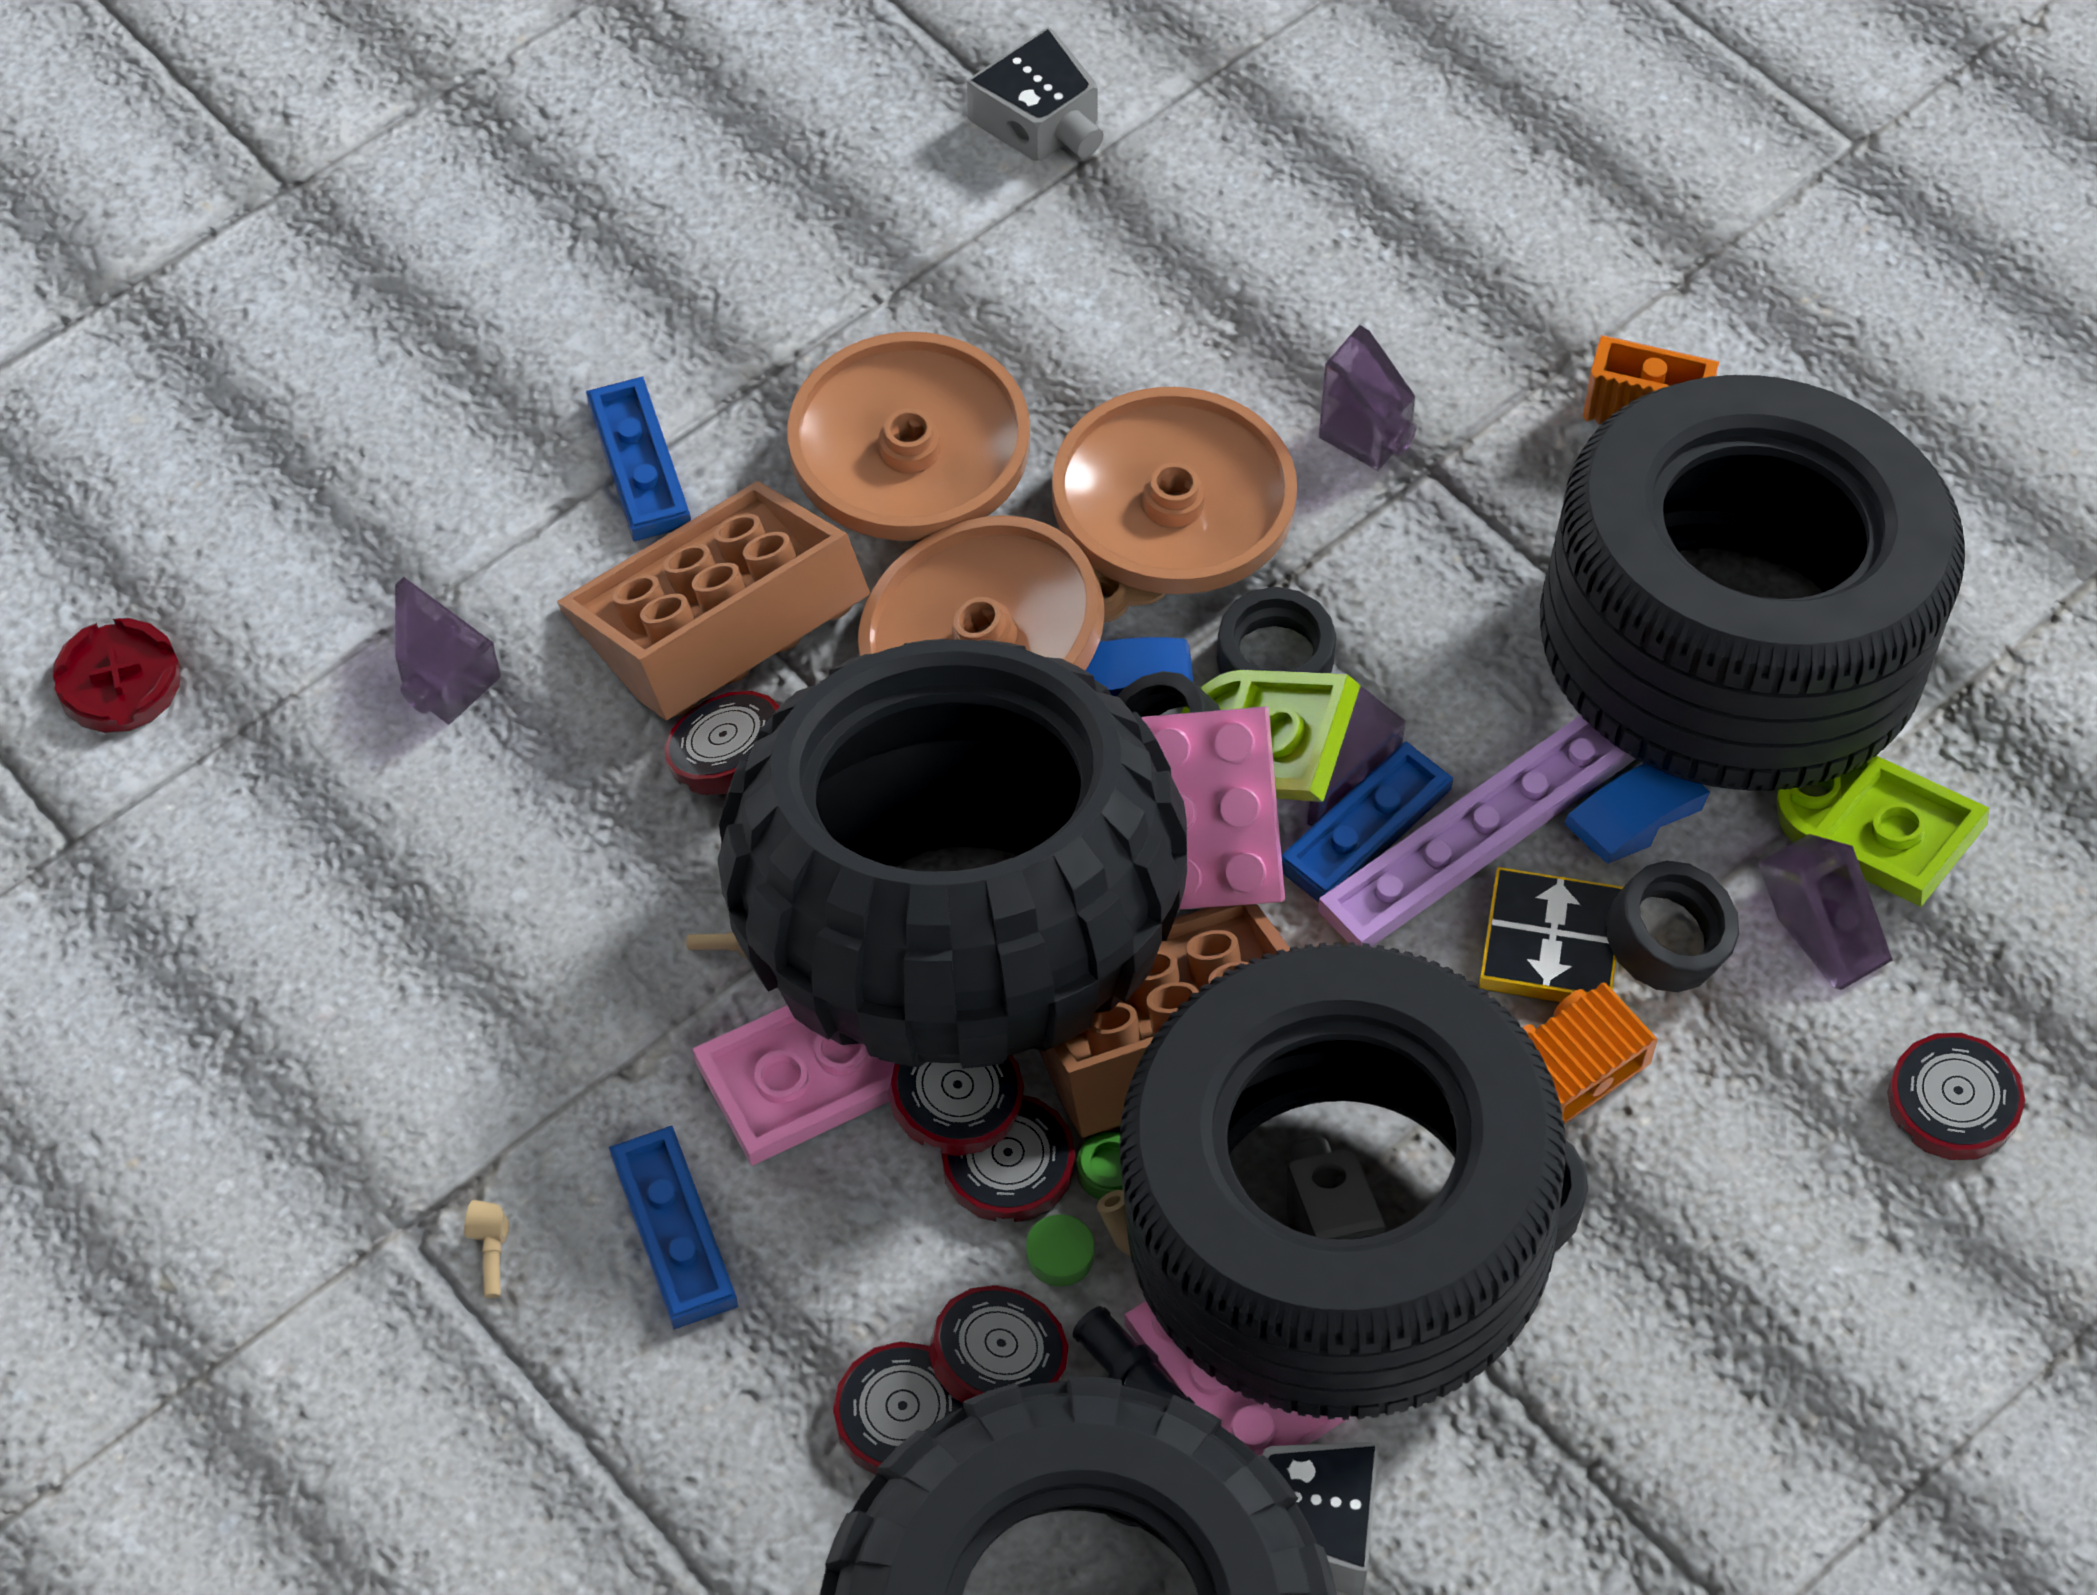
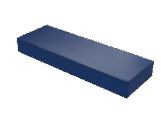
M644 377L586 391L588 406L633 542L673 532L691 521L690 512Z
M1405 741L1281 855L1283 875L1319 903L1320 897L1382 855L1452 789L1453 777Z
M673 1125L610 1146L611 1159L673 1330L738 1308L734 1288Z

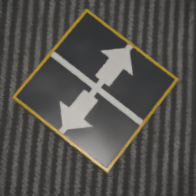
M1497 867L1479 989L1483 988L1488 991L1561 1002L1572 992L1583 989L1588 994L1590 990L1596 989L1600 983H1606L1613 989L1616 957L1607 940L1606 917L1614 898L1624 887Z

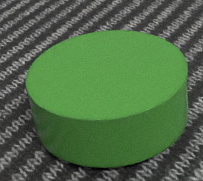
M1106 1131L1090 1137L1079 1151L1077 1159L1078 1179L1082 1188L1095 1199L1100 1200L1107 1193L1123 1190L1120 1164V1132Z
M1057 1214L1043 1218L1033 1226L1027 1237L1026 1257L1028 1266L1036 1278L1048 1285L1062 1287L1079 1282L1089 1273L1094 1262V1238L1091 1231L1081 1220L1073 1216Z

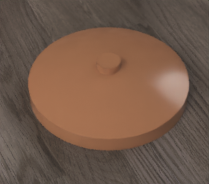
M888 333L858 341L839 350L824 360L803 382L795 396L788 417L787 434L790 461L796 480L805 495L821 512L835 522L861 534L881 539L899 541L922 540L950 525L989 516L1008 499L1017 487L1025 471L1030 452L1029 411L1021 389L1011 374L997 360L981 349L956 338L934 333Z
M1185 387L1147 388L1114 397L1100 404L1082 417L1068 432L1057 452L1053 467L1052 504L1060 531L1069 536L1081 548L1091 566L1098 572L1124 585L1144 591L1164 594H1193L1234 584L1253 574L1276 554L1287 538L1294 518L1297 498L1296 470L1293 459L1281 437L1263 418L1249 408L1232 399L1205 390Z
M986 516L962 521L940 529L914 544L900 555L880 577L872 589L861 615L858 632L859 656L903 646L904 643L923 640H994L1025 646L1027 651L1043 657L1062 658L1086 670L1098 648L1103 631V593L1095 572L1084 552L1069 536L1057 528L1034 519L1019 516Z

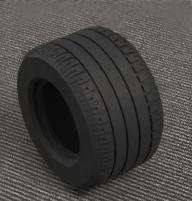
M1724 375L1689 380L1650 392L1622 407L1603 422L1589 438L1572 467L1540 601L1541 637L1552 675L1555 676V681L1560 686L1563 694L1567 696L1570 704L1574 706V709L1582 715L1586 722L1590 723L1594 730L1637 760L1672 776L1718 788L1745 791H1775L1815 785L1818 782L1837 778L1841 774H1847L1852 769L1860 767L1862 764L1870 761L1872 757L1877 756L1896 738L1912 717L1921 699L1963 579L1965 539L1961 517L1958 514L1955 500L1936 468L1906 436L1873 411L1832 391L1784 378L1761 375ZM1722 548L1758 554L1799 572L1818 586L1823 593L1795 599H1771L1744 594L1720 585L1706 577L1688 563L1679 552L1692 549Z
M1334 942V945L1319 943L1317 947L1307 944L1305 948L1299 949L1295 946L1290 947V950L1287 952L1281 949L1277 950L1276 954L1273 955L1270 953L1264 954L1260 960L1257 958L1250 959L1248 964L1241 963L1235 967L1234 971L1229 969L1223 973L1222 977H1215L1211 980L1210 984L1200 987L1198 993H1193L1189 996L1187 1002L1184 1001L1179 1005L1177 1011H1173L1147 1046L1127 1091L1119 1139L1131 1260L1139 1286L1143 1291V1296L1167 1335L1173 1339L1176 1346L1190 1360L1193 1359L1194 1364L1203 1369L1211 1378L1216 1376V1380L1220 1384L1228 1386L1235 1393L1240 1391L1242 1396L1247 1399L1252 1398L1261 1405L1267 1403L1270 1408L1276 1410L1280 1408L1287 1413L1295 1411L1300 1416H1306L1307 1414L1312 1415L1313 1418H1320L1321 1415L1328 1416V1419L1342 1417V1420H1349V1417L1354 1416L1357 1419H1364L1365 1416L1377 1418L1382 1413L1388 1416L1393 1415L1397 1411H1400V1413L1405 1412L1411 1406L1416 1409L1424 1403L1434 1402L1437 1396L1443 1398L1451 1391L1458 1390L1463 1383H1469L1474 1377L1484 1372L1486 1366L1490 1367L1518 1337L1526 1323L1530 1320L1539 1303V1299L1543 1295L1552 1268L1565 1170L1566 1137L1558 1093L1540 1052L1516 1018L1511 1017L1510 1012L1505 1007H1501L1497 999L1490 997L1486 990L1483 988L1479 989L1478 985L1472 980L1466 981L1464 975L1460 973L1454 974L1453 969L1447 966L1442 968L1440 963L1436 961L1427 962L1426 957L1421 955L1415 957L1408 951L1399 953V949L1396 948L1388 950L1384 949V946L1381 945L1373 948L1370 947V944L1363 943L1362 946H1355V942H1348V945H1341V942ZM1345 1101L1379 1106L1413 1120L1438 1138L1455 1159L1442 1190L1413 1219L1393 1230L1372 1237L1337 1240L1310 1236L1295 1231L1267 1215L1251 1200L1240 1185L1233 1171L1229 1154L1250 1132L1279 1114L1309 1104Z

